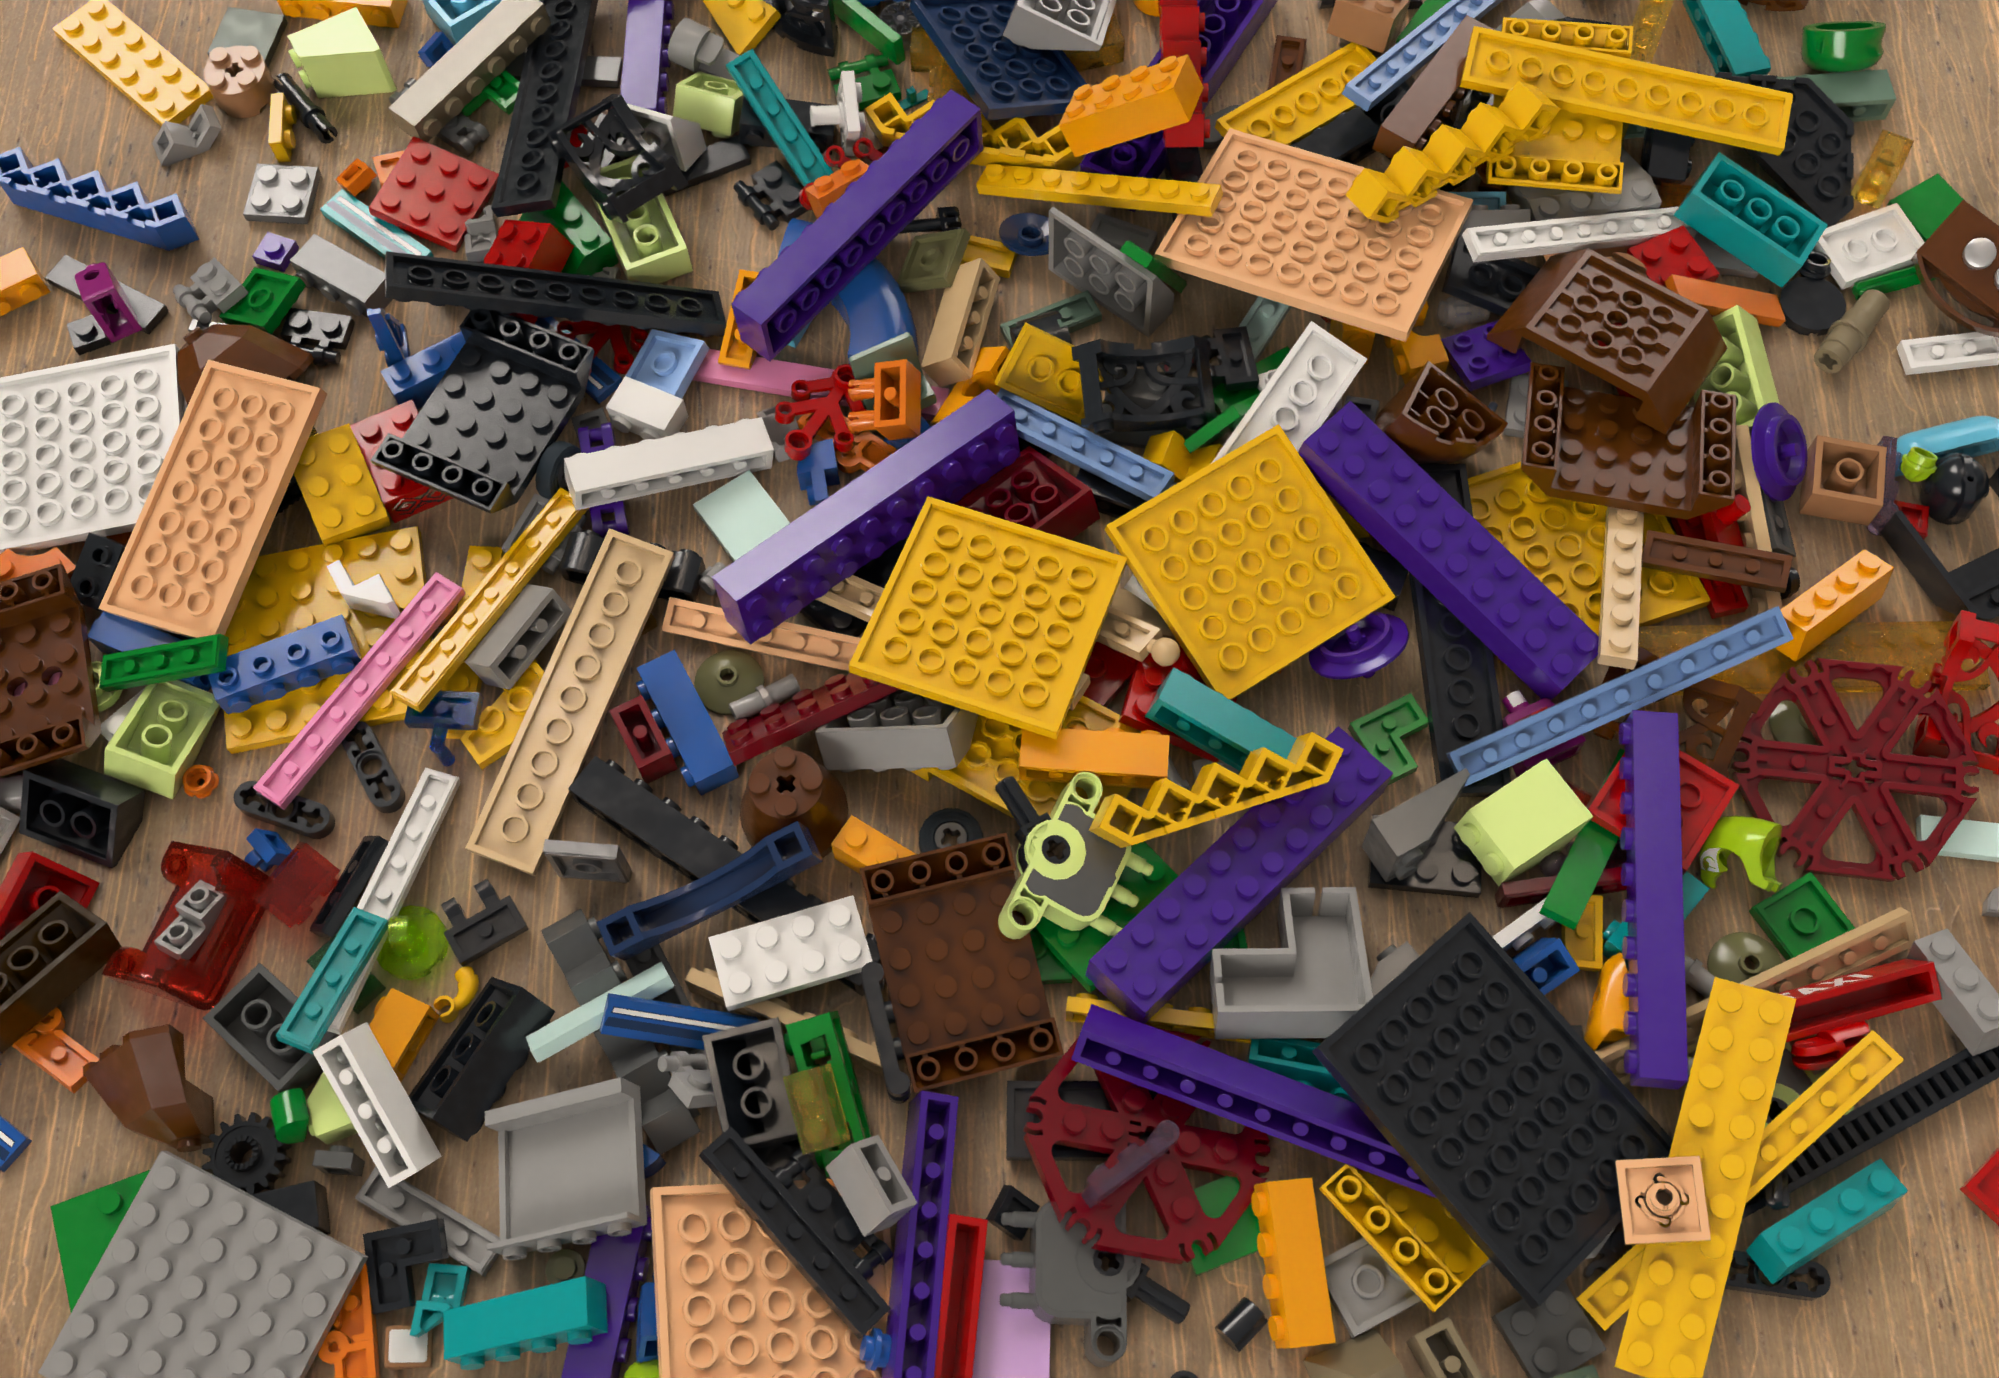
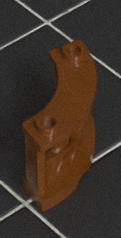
M1638 646V661L1635 669L1660 657ZM1609 666L1602 684L1625 674L1626 669ZM1706 678L1680 690L1683 692V709L1686 715L1696 724L1679 731V745L1685 743L1684 753L1728 778L1730 772L1727 769L1751 713L1757 714L1762 700L1741 686ZM1666 696V697H1664V698H1662V699H1659V700H1657V701H1655V702H1659V701H1661V700H1664V699L1667 698L1668 696ZM1703 699L1707 702V707L1700 710L1701 713L1708 715L1707 717H1702L1694 710L1692 706L1694 700ZM1642 707L1637 710L1645 711V708ZM1734 708L1726 730L1717 725ZM1630 713L1625 715V720L1623 721L1624 723L1629 717ZM1610 721L1593 729L1592 733L1606 740L1612 741L1613 738L1619 740V728L1622 722ZM1708 731L1722 737L1713 759L1704 758L1696 752V747L1699 745H1706L1710 749L1712 748L1711 739L1704 734Z

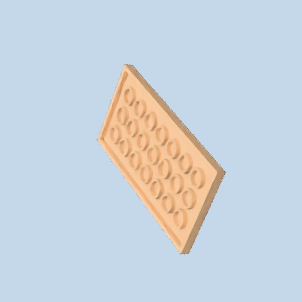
M208 360L98 609L192 639L216 634L225 635L327 393L319 387Z

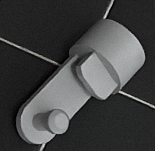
M689 18L682 19L670 38L668 59L695 73L700 71L733 80L726 69V64L740 55L724 48V39L716 35L713 29Z

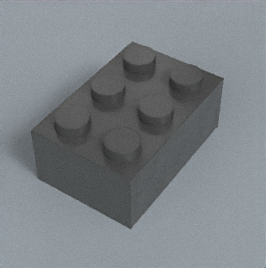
M260 962L202 1018L278 1092L301 1088L305 1091L323 1073L314 1054L277 1040L276 1034L298 997ZM327 1031L317 1048L339 1035Z

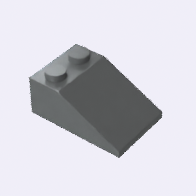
M1466 768L1371 821L1361 847L1385 882L1395 877L1403 880L1418 869L1416 865L1423 858L1425 851L1456 804L1470 776Z

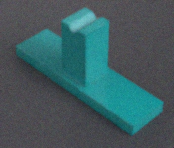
M912 86L906 89L907 98L898 103L906 111L931 99L932 95L927 89L916 93Z

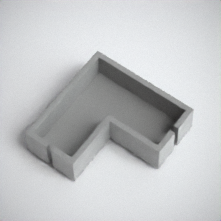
M1315 887L1281 888L1277 914L1281 948L1212 949L1209 980L1213 1004L1215 1039L1328 1038L1373 998L1356 887H1322L1318 916H1312L1316 894Z

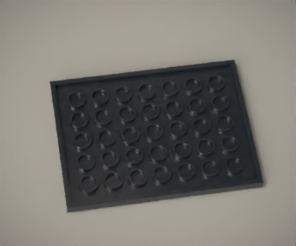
M1470 912L1312 1051L1532 1309L1539 1307L1622 1221L1615 1160L1669 1157L1672 1138ZM1661 1174L1655 1175V1176H1654V1179H1653V1180H1654V1183L1657 1184L1659 1181H1657L1656 1178H1657L1658 1176H1662V1177H1663V1175H1661ZM1638 1196V1197L1635 1199L1636 1205L1638 1204V1199H1639V1198H1642V1199H1643V1198H1644L1643 1196Z

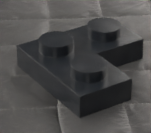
M444 1218L363 1234L365 1255L368 1256L366 1265L372 1314L416 1306L412 1265L449 1258Z

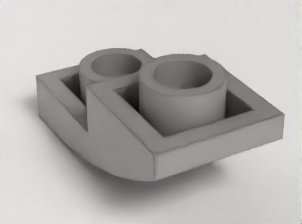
M199 880L175 905L180 915L154 941L157 948L186 964L214 928L228 901V894Z

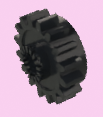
M251 1112L248 1120L240 1114H236L234 1116V1125L232 1126L221 1122L220 1127L223 1132L220 1136L210 1134L208 1137L214 1142L213 1148H206L202 1151L204 1155L211 1158V1161L202 1165V1169L213 1173L212 1175L250 1195L261 1193L260 1191L266 1188L274 1190L273 1183L278 1178L284 1179L286 1176L283 1172L285 1164L292 1162V1159L286 1153V1150L290 1149L292 1144L282 1143L276 1139L273 1120L268 1116L262 1119L257 1113ZM252 1149V1158H249V1161L243 1164L244 1155Z

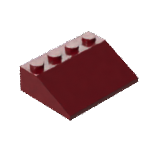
M1031 446L1021 451L1020 456L1011 465L1004 467L991 476L987 482L980 484L964 495L960 501L953 503L1072 540L1100 519L1092 489Z

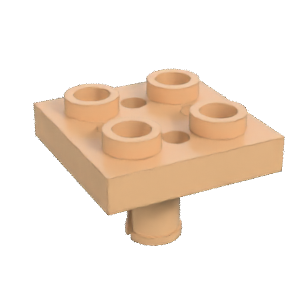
M1700 1156L1615 1160L1625 1245L1711 1240ZM1657 1174L1663 1175L1665 1178H1663L1662 1176H1658L1656 1179H1657V1181H1659V1182H1665V1183H1657V1184H1655V1183H1654V1180H1653V1179H1654V1176L1657 1175ZM1684 1194L1689 1197V1204L1687 1205L1680 1204V1197L1683 1202L1687 1201V1197ZM1638 1196H1643L1646 1198L1647 1205L1645 1206L1644 1200L1642 1198H1639L1638 1203L1641 1205V1207H1638L1635 1203V1199ZM1660 1217H1669L1671 1225L1669 1227H1662L1659 1222L1668 1224L1669 1221Z

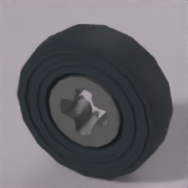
M557 441L546 448L540 458L535 477L536 489L542 497L551 499L560 487L569 491L565 480L564 458L581 453L579 447L565 441Z
M945 808L934 812L924 821L919 832V849L921 853L952 846L949 843L943 845L946 833L951 836L959 835L957 844L983 838V832L979 822L970 813L958 808Z

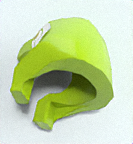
M1720 817L1700 850L1702 882L1706 886L1715 889L1717 887V878L1728 870V856L1734 852L1741 858L1751 884L1768 892H1778L1783 885L1775 877V856L1781 839V824L1754 817Z

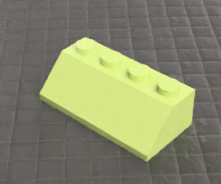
M1736 305L1712 317L1727 346V350L1694 395V401L1696 404L1702 389L1736 395V425H1748L1751 437L1754 419L1758 410L1766 403H1780L1757 318L1739 305Z

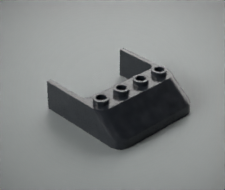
M1999 468L1989 480L1990 487L1998 497ZM1901 510L1895 512L1880 533L1930 600L1936 606L1958 616L1961 610L1976 613L1977 620L1990 623L1998 620L1999 548L1948 572Z

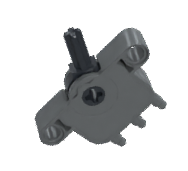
M1101 1163L1092 1171L1085 1181L1084 1190L1105 1163ZM1050 1201L1044 1204L1039 1212H1003L1001 1215V1223L1003 1225L1030 1228V1252H1003L1000 1257L1002 1265L1013 1268H1029V1293H1002L1000 1295V1305L1011 1307L1012 1309H1032L1036 1317L1050 1324L1084 1325V1352L1088 1361L1094 1366L1108 1367L1125 1353L1127 1347V1303L1134 1297L1176 1324H1181L1190 1310L1189 1303L1147 1277L1146 1274L1150 1268L1141 1262V1258L1091 1249L1099 1238L1097 1233L1089 1243L1084 1245L1081 1241L1086 1235L1087 1229L1082 1223H1075L1067 1231L1065 1224L1072 1216L1071 1211L1065 1214L1060 1223ZM1126 1203L1115 1217L1117 1229L1124 1234H1127ZM1104 1256L1110 1260L1107 1271L1100 1268L1102 1264L1101 1259ZM1099 1336H1105L1112 1341L1114 1345L1113 1355H1103L1098 1350L1096 1342Z

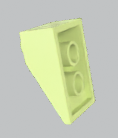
M179 680L147 685L105 748L104 774L174 799L183 784L185 771L193 766L221 706L215 701L214 694Z

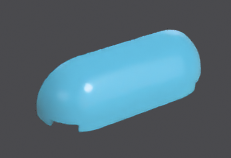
M1980 415L1904 434L1894 440L1887 449L1886 471L1890 478L1904 475L1901 471V458L1903 454L1909 453L1911 447L1928 450L1935 454L1938 459L1951 453H1963L1971 455V457H1977L1999 451V419Z

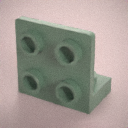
M910 332L901 334L849 357V363L855 380L874 378L875 363L907 359L921 372V410L937 403L935 393L922 373ZM874 398L861 400L865 409L874 410Z

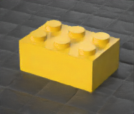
M348 423L309 437L294 471V476L324 546L327 547L340 541L360 537L390 526L391 523L350 424Z

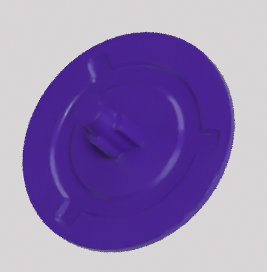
M1775 402L1766 403L1758 410L1752 427V461L1756 477L1765 494L1774 501H1785L1792 496L1806 473L1808 459L1807 444L1803 429L1798 420L1793 415H1790L1782 405Z
M1375 611L1310 651L1309 662L1317 674L1329 679H1352L1361 676L1370 678L1375 674V671L1390 664L1403 652L1409 640V631L1404 621L1400 618Z

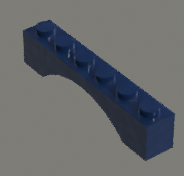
M796 821L764 837L744 854L712 873L668 893L629 905L596 923L610 956L625 961L823 862V859L809 828Z

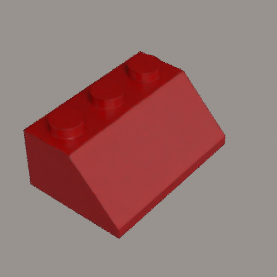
M33 851L18 853L0 887V940L59 891L87 909L100 882Z

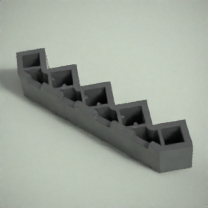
M582 909L541 930L549 949L563 971L568 985L580 1006L628 980L618 960L611 963L598 939L602 938L596 919L592 917L587 920ZM600 1029L593 1032L611 1062L617 1078L622 1077L640 1086L642 1126L658 1154L665 1153L701 1132L694 1119L701 1115L698 1108L688 1109L668 1086L672 1077L670 1071L661 1072L658 1069V1059L661 1056H669L666 1049L659 1052L654 1042L601 1034Z

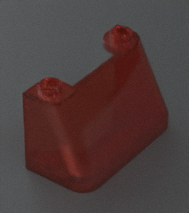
M171 841L161 862V872L168 882L176 886L143 950L141 951L129 946L119 948L110 957L102 975L115 982L191 1008L206 1011L212 1009L221 1000L272 898L273 883L267 874L228 850ZM199 880H202L214 886L215 891L227 897V900L208 937L189 960L182 958L177 960L160 951L154 941L180 915L175 905Z

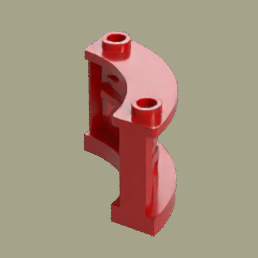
M1961 610L1944 639L1943 646L1946 647L1945 656L1941 658L1942 664L1935 662L1928 680L1931 682V688L1928 692L1932 693V690L1937 687L1947 706L1951 703L1959 705L1961 721H1958V714L1956 712L1952 715L1970 747L1971 734L1976 732L1979 742L1987 747L1986 738L1989 735H1996L1995 755L1976 750L1972 751L1979 762L1975 765L1976 767L1992 770L1993 774L1999 775V724L1995 722L1999 719V701L1985 711L1971 717L1970 709L1965 699L1952 689L1954 682L1974 679L1981 675L1989 666L1999 682V625L1977 620L1976 613ZM1978 639L1993 642L1996 644L1992 648H1990ZM1979 657L1982 658L1971 670H1962L1961 665L1965 659H1971L1975 665ZM1919 714L1912 755L1924 757L1933 755L1946 759L1948 747L1945 742H1941L1943 738L1933 720L1925 714Z

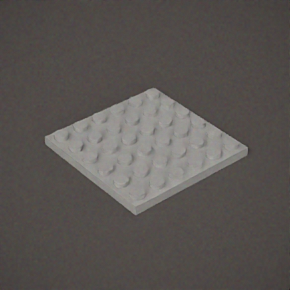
M160 1151L38 1373L46 1378H305L368 1256L173 1153Z

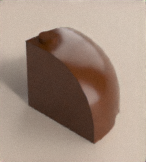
M1430 361L1381 409L1374 422L1417 464H1449L1469 458L1491 444L1508 425L1504 419Z

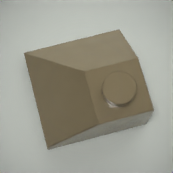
M1376 1329L1303 1360L1310 1378H1407L1400 1362Z

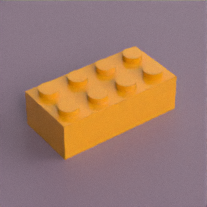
M1188 54L1178 58L1170 56L1163 59L1157 65L1151 67L1143 65L1137 67L1129 74L1120 77L1112 75L1102 83L1093 86L1085 84L1077 88L1068 107L1065 109L1059 127L1074 156L1078 157L1189 122L1204 87Z

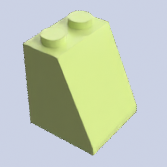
M357 7L288 36L293 49L288 50L296 68L301 66L303 68L298 71L299 76L306 89L312 87L318 98L391 93L397 90L382 52Z
M1545 759L1469 809L1454 829L1459 834L1462 842L1469 847L1482 864L1484 870L1500 886L1501 883L1510 881L1560 853L1593 818V815L1552 764Z

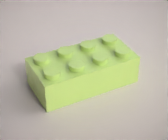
M637 156L601 168V176L613 179H632L631 166ZM643 168V169H641V170L639 171V174H638L639 177H642V176H643L642 170H643V171H646V170H648L649 168ZM663 193L627 214L626 216L629 221L624 224L615 219L610 221L602 211L601 206L592 197L606 232L612 239L616 255L628 281L659 284L693 271L687 246Z

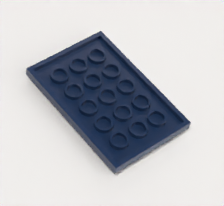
M911 0L909 8L972 100L981 108V113L986 120L1063 114L1073 97L1074 91L1087 84L1063 50L1030 49L1025 46L1016 45L1009 38L1002 36L1016 0Z

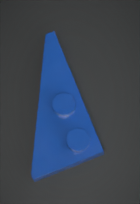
M383 308L366 309L367 316L375 330L378 348L380 351H384L388 367L410 357L405 325L400 324L399 320L395 319L390 313H385Z

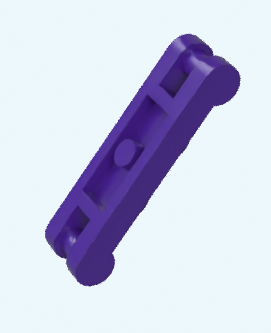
M611 422L603 423L601 427L589 429L588 426L578 428L581 453H592L616 446ZM603 441L604 443L602 446L592 447V442ZM624 500L590 507L593 531L602 538H605L609 528L626 535L630 534ZM615 513V520L603 521L602 514Z

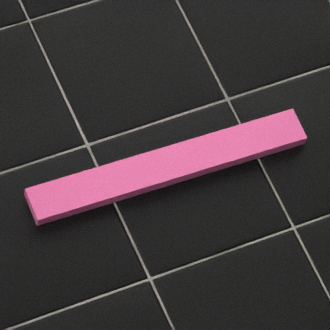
M709 349L693 381L791 397L793 382L797 380L811 381L831 377L834 369L774 359L769 361L766 358L756 357L751 370L719 364L720 350ZM931 386L937 403L922 409L921 417L932 421L950 394L949 389ZM830 391L811 393L810 399L826 397ZM844 396L839 405L849 407Z
M435 572L253 788L256 792L285 810L466 594L464 589Z

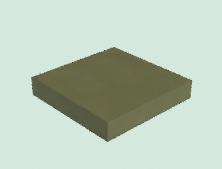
M965 228L914 236L897 280V284L902 292L910 293L952 287L969 242L970 233Z

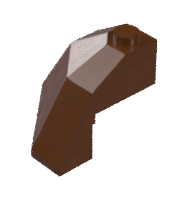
M213 324L203 331L200 327H197L183 338L186 343L177 352L178 383L188 405L208 360L294 381L306 371L314 358L311 353L252 325Z
M170 1024L131 1031L123 1036V1045L112 1044L99 1054V1062H88L83 1066L84 1076L127 1129L148 1139L175 1148L178 1152H194L200 1150L202 1144L212 1143L208 1137L210 1134H215L213 1097L185 1079L184 1034Z

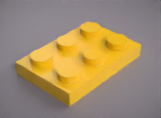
M1025 322L994 381L995 384L1078 424H1081V419L1085 418L1079 362L1073 361L1071 347L1075 346Z

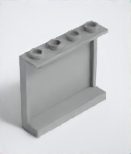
M619 1077L485 1111V1126L498 1131L500 1241L487 1244L488 1251L503 1255L504 1260H521L527 1257V1252L535 1250L544 1253L556 1252L562 1249V1244L570 1242L578 1245L591 1244L597 1241V1236L605 1234L614 1237L625 1236L632 1233V1228L647 1225L640 1086Z

